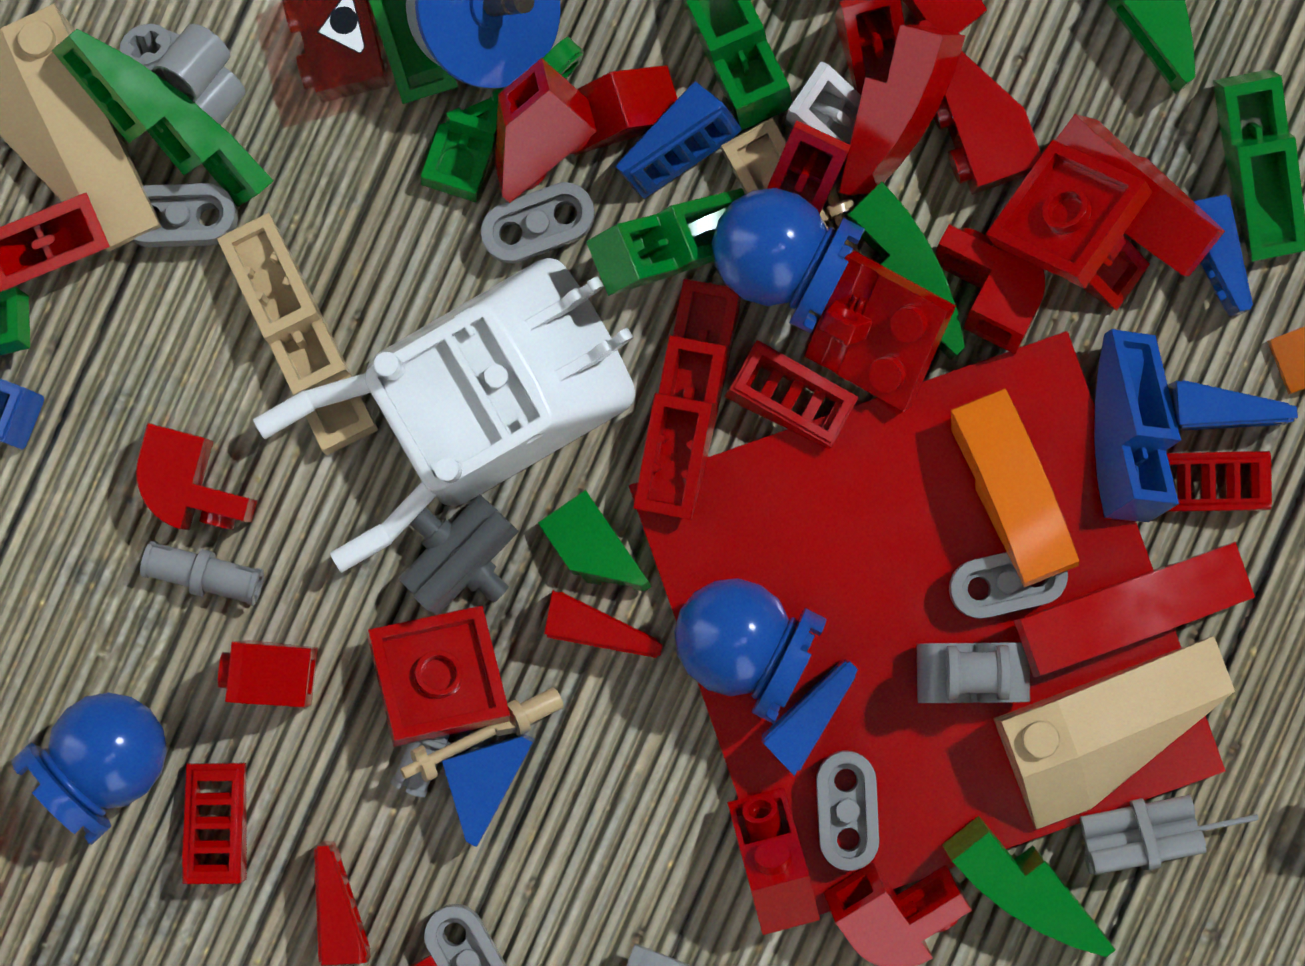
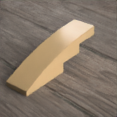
M268 212L218 238L217 240L264 339L272 349L292 394L296 395L301 391L352 377L270 213ZM362 395L317 408L312 413L306 415L316 440L326 456L378 431Z

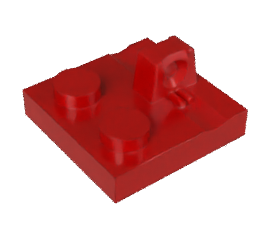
M1052 140L989 228L986 235L994 246L1044 270L1059 275L1085 289L1106 258L1113 261L1126 244L1123 234L1153 192L1144 179Z
M854 251L845 257V260L849 262L822 312L804 357L832 370L840 377L904 412L915 401L956 305Z
M483 605L368 629L367 638L393 747L509 722L510 712Z

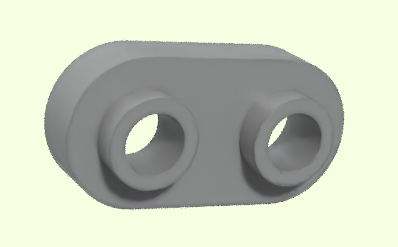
M561 182L516 198L511 203L505 202L490 210L482 223V241L487 251L495 259L504 263L522 262L583 238L590 231L594 222L593 202L589 194L582 187L573 183ZM567 204L576 209L577 216L572 223L561 224L555 219V211L559 206ZM508 225L520 227L522 229L521 240L513 245L504 243L501 240V231L504 227Z
M215 184L143 186L149 197L154 211L161 213V228L134 238L133 242L144 247L209 246L219 244L218 238L237 227L238 210L236 204L226 190ZM208 209L218 210L219 218L216 223L210 226L200 224V217L204 211Z
M1007 552L961 564L951 576L949 595L954 606L964 615L973 618L992 617L1053 602L1063 593L1067 585L1068 571L1045 579L1043 584L1038 587L1030 585L1024 588ZM976 577L983 578L989 587L988 594L981 600L973 599L968 593V584Z
M848 750L837 751L822 761L816 774L819 846L830 864L842 870L852 871L868 865L874 859L879 848L877 780L874 768L862 755ZM842 769H850L856 775V783L848 791L839 790L834 783L835 775ZM845 828L855 829L859 834L858 844L849 850L842 849L837 843L838 834Z
M450 904L438 909L429 919L425 928L424 939L426 947L437 966H507L481 918L473 909L461 904ZM451 923L461 924L466 930V939L458 944L451 943L445 936L446 926Z

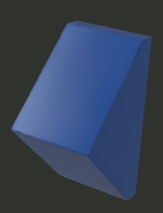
M523 734L456 754L442 761L466 842L477 847L535 740L532 737Z

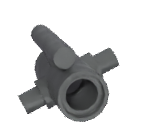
M481 494L452 523L446 518L440 521L426 507L410 523L424 537L421 544L427 549L402 573L399 580L429 612L432 611L434 614L439 615L466 586L471 591L478 589L492 603L496 602L506 592L509 586L494 573L496 565L491 560L519 531Z

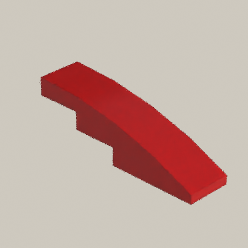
M683 278L673 336L669 335L659 393L654 394L633 509L689 520L693 518L719 410L741 303V297L727 286Z
M1233 542L1180 562L1157 568L1123 582L1100 588L1015 620L1014 623L1033 677H1038L1255 598L1237 544Z

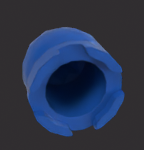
M778 188L754 190L733 201L719 218L712 240L714 264L726 286L741 298L767 307L789 303V307L795 309L789 323L811 333L818 317L809 313V311L811 310L819 315L822 314L849 262L845 260V257L852 252L853 248L844 244L846 239L857 245L865 228L843 218L836 231L833 227L826 229L818 210L800 195Z
M738 578L718 580L695 591L680 609L674 630L677 656L688 675L707 690L727 696L751 693V696L757 699L752 713L774 724L779 714L780 706L785 707L812 655L807 651L815 635L809 633V631L820 636L827 619L807 608H804L798 619L794 617L789 619L780 600L763 586Z
M108 692L84 697L68 707L51 729L48 748L42 749L30 743L11 760V763L19 775H23L28 769L40 783L32 794L73 834H76L83 827L86 833L84 837L88 844L92 845L111 827V823L106 816L107 809L126 807L149 792L163 771L167 747L163 727L151 709L133 697Z

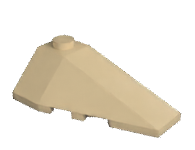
M52 4L0 28V136L62 202L87 192L110 245L109 248H106L109 252L133 241L138 236L161 228V224L144 190L142 181L120 132L51 51L75 31L58 7Z
M1210 636L993 718L1035 829L1092 809L1234 693L1235 689L1215 637Z

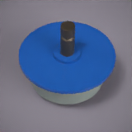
M406 0V13L412 36L419 48L430 60L443 68L449 75L465 84L480 88H500L509 86L538 60L544 58L551 50L559 28L561 6L560 0Z

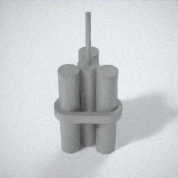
M1190 795L1145 803L1143 798L1130 800V807L1080 816L1079 818L1081 831L1085 839L1086 851H1084L1086 866L1089 874L1094 873L1095 875L1141 866L1142 870L1159 869L1163 861L1206 853V843L1202 831L1259 820L1256 814L1198 826L1195 819L1194 804Z

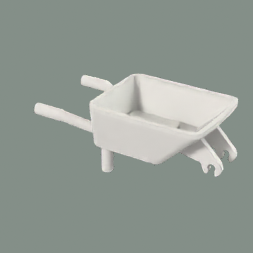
M552 258L539 260L380 351L369 361L366 373L301 391L253 419L262 437L267 439L312 413L317 408L371 393L422 481L382 524H378L330 552L334 563L341 573L391 545L435 497L447 506L456 507L476 498L479 494L488 491L623 413L632 405L635 398V389L618 349L634 337L629 328H625L618 332L615 337L611 338L588 298L604 287L599 277L590 279L585 286L580 288L568 269L560 261Z

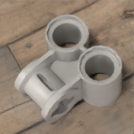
M144 24L131 29L124 35L120 43V52L132 57L183 92L220 125L223 124L246 94L241 81L224 67L230 58L227 46L217 35L201 25L188 24L179 35L166 30L160 25Z
M1022 643L917 644L918 703L1030 702V665Z

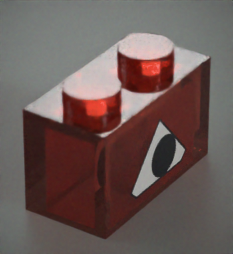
M282 0L291 34L301 32L306 52L296 55L304 89L314 88L315 93L323 103L389 86L368 0Z

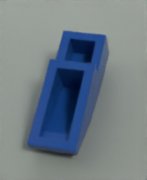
M1111 329L1103 337L1095 397L1094 445L1097 481L1104 518L1150 522L1179 504L1166 450L1180 442L1181 437L1156 335Z

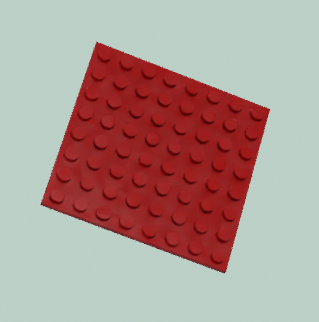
M1068 331L1022 346L1018 349L1016 355L1008 351L923 381L913 405L904 412L880 398L855 405L830 449L787 429L707 457L692 520L637 509L676 623L680 609L695 591L714 581L737 578L759 584L780 600L789 619L792 617L798 619L804 608L827 619L820 636L809 631V633L815 635L807 651L812 655L785 707L780 706L776 721L841 659L849 660L858 669L854 681L801 770L797 771L795 776L761 741V735L773 723L752 713L757 699H754L751 693L727 696L707 690L698 683L738 799L784 787L810 875L819 915L831 911L824 892L861 870L847 871L836 868L827 861L819 846L816 774L822 761L834 752L843 750L856 752L866 758L874 768L877 780L879 848L874 859L868 865L874 862L892 889L921 880L946 864L949 869L957 867L949 858L942 844L978 816L985 822L1002 845L1008 849L1079 824L1080 816L1130 806V800L1140 798L1147 800L1226 772L1207 717L1204 716L1092 809L1035 829L993 718L1181 648L1175 628L1038 677H1033L1030 668V702L918 703L917 644L1021 643L1014 623L1015 620L1153 570L1137 522L1104 518L1097 481L1094 445L1095 405ZM1006 388L1052 488L1079 558V566L1067 570V585L1063 593L1053 602L992 617L973 618L961 613L952 603L949 595L951 576L961 564L967 561L1005 553L1006 550L975 489V477L951 431V410ZM828 415L812 420V422L822 427ZM638 482L628 485L634 502ZM976 577L969 582L968 593L973 599L981 600L988 594L989 587L983 578ZM1045 580L1032 584L1031 586L1038 587L1042 585ZM842 769L837 772L834 778L835 786L842 791L852 789L856 783L854 771ZM852 828L843 829L837 837L838 846L846 850L854 848L859 841L858 832Z

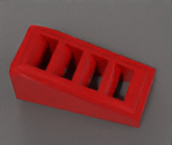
M756 340L750 348L724 397L743 408L828 449L833 446L859 398L759 340ZM762 367L771 373L761 391L758 392L750 386ZM783 377L792 383L779 404L772 400L771 397ZM803 388L812 391L813 394L804 411L799 415L792 411V408ZM824 398H827L835 403L822 427L813 423L812 420Z
M1270 451L1167 453L1169 465L1177 466V498L1179 504L1166 512L1271 510L1272 474ZM1191 465H1201V499H1191ZM1216 465H1225L1226 499H1216ZM1240 465H1250V498H1241Z
M552 591L544 632L547 638L653 658L661 656L663 644L659 643L656 638L561 591Z
M187 763L182 884L242 883L247 880L246 763ZM200 781H232V792L200 793ZM200 805H231V816H200ZM200 829H230V840H200ZM229 853V864H201V854Z
M322 841L314 849L319 962H321V965L367 963L371 958V948L339 849L336 847L335 841Z

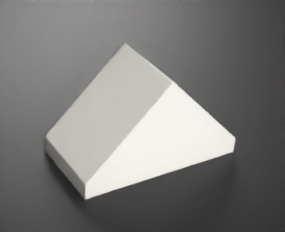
M821 61L788 109L785 125L793 129L795 122L800 121L850 145L861 95L829 64Z

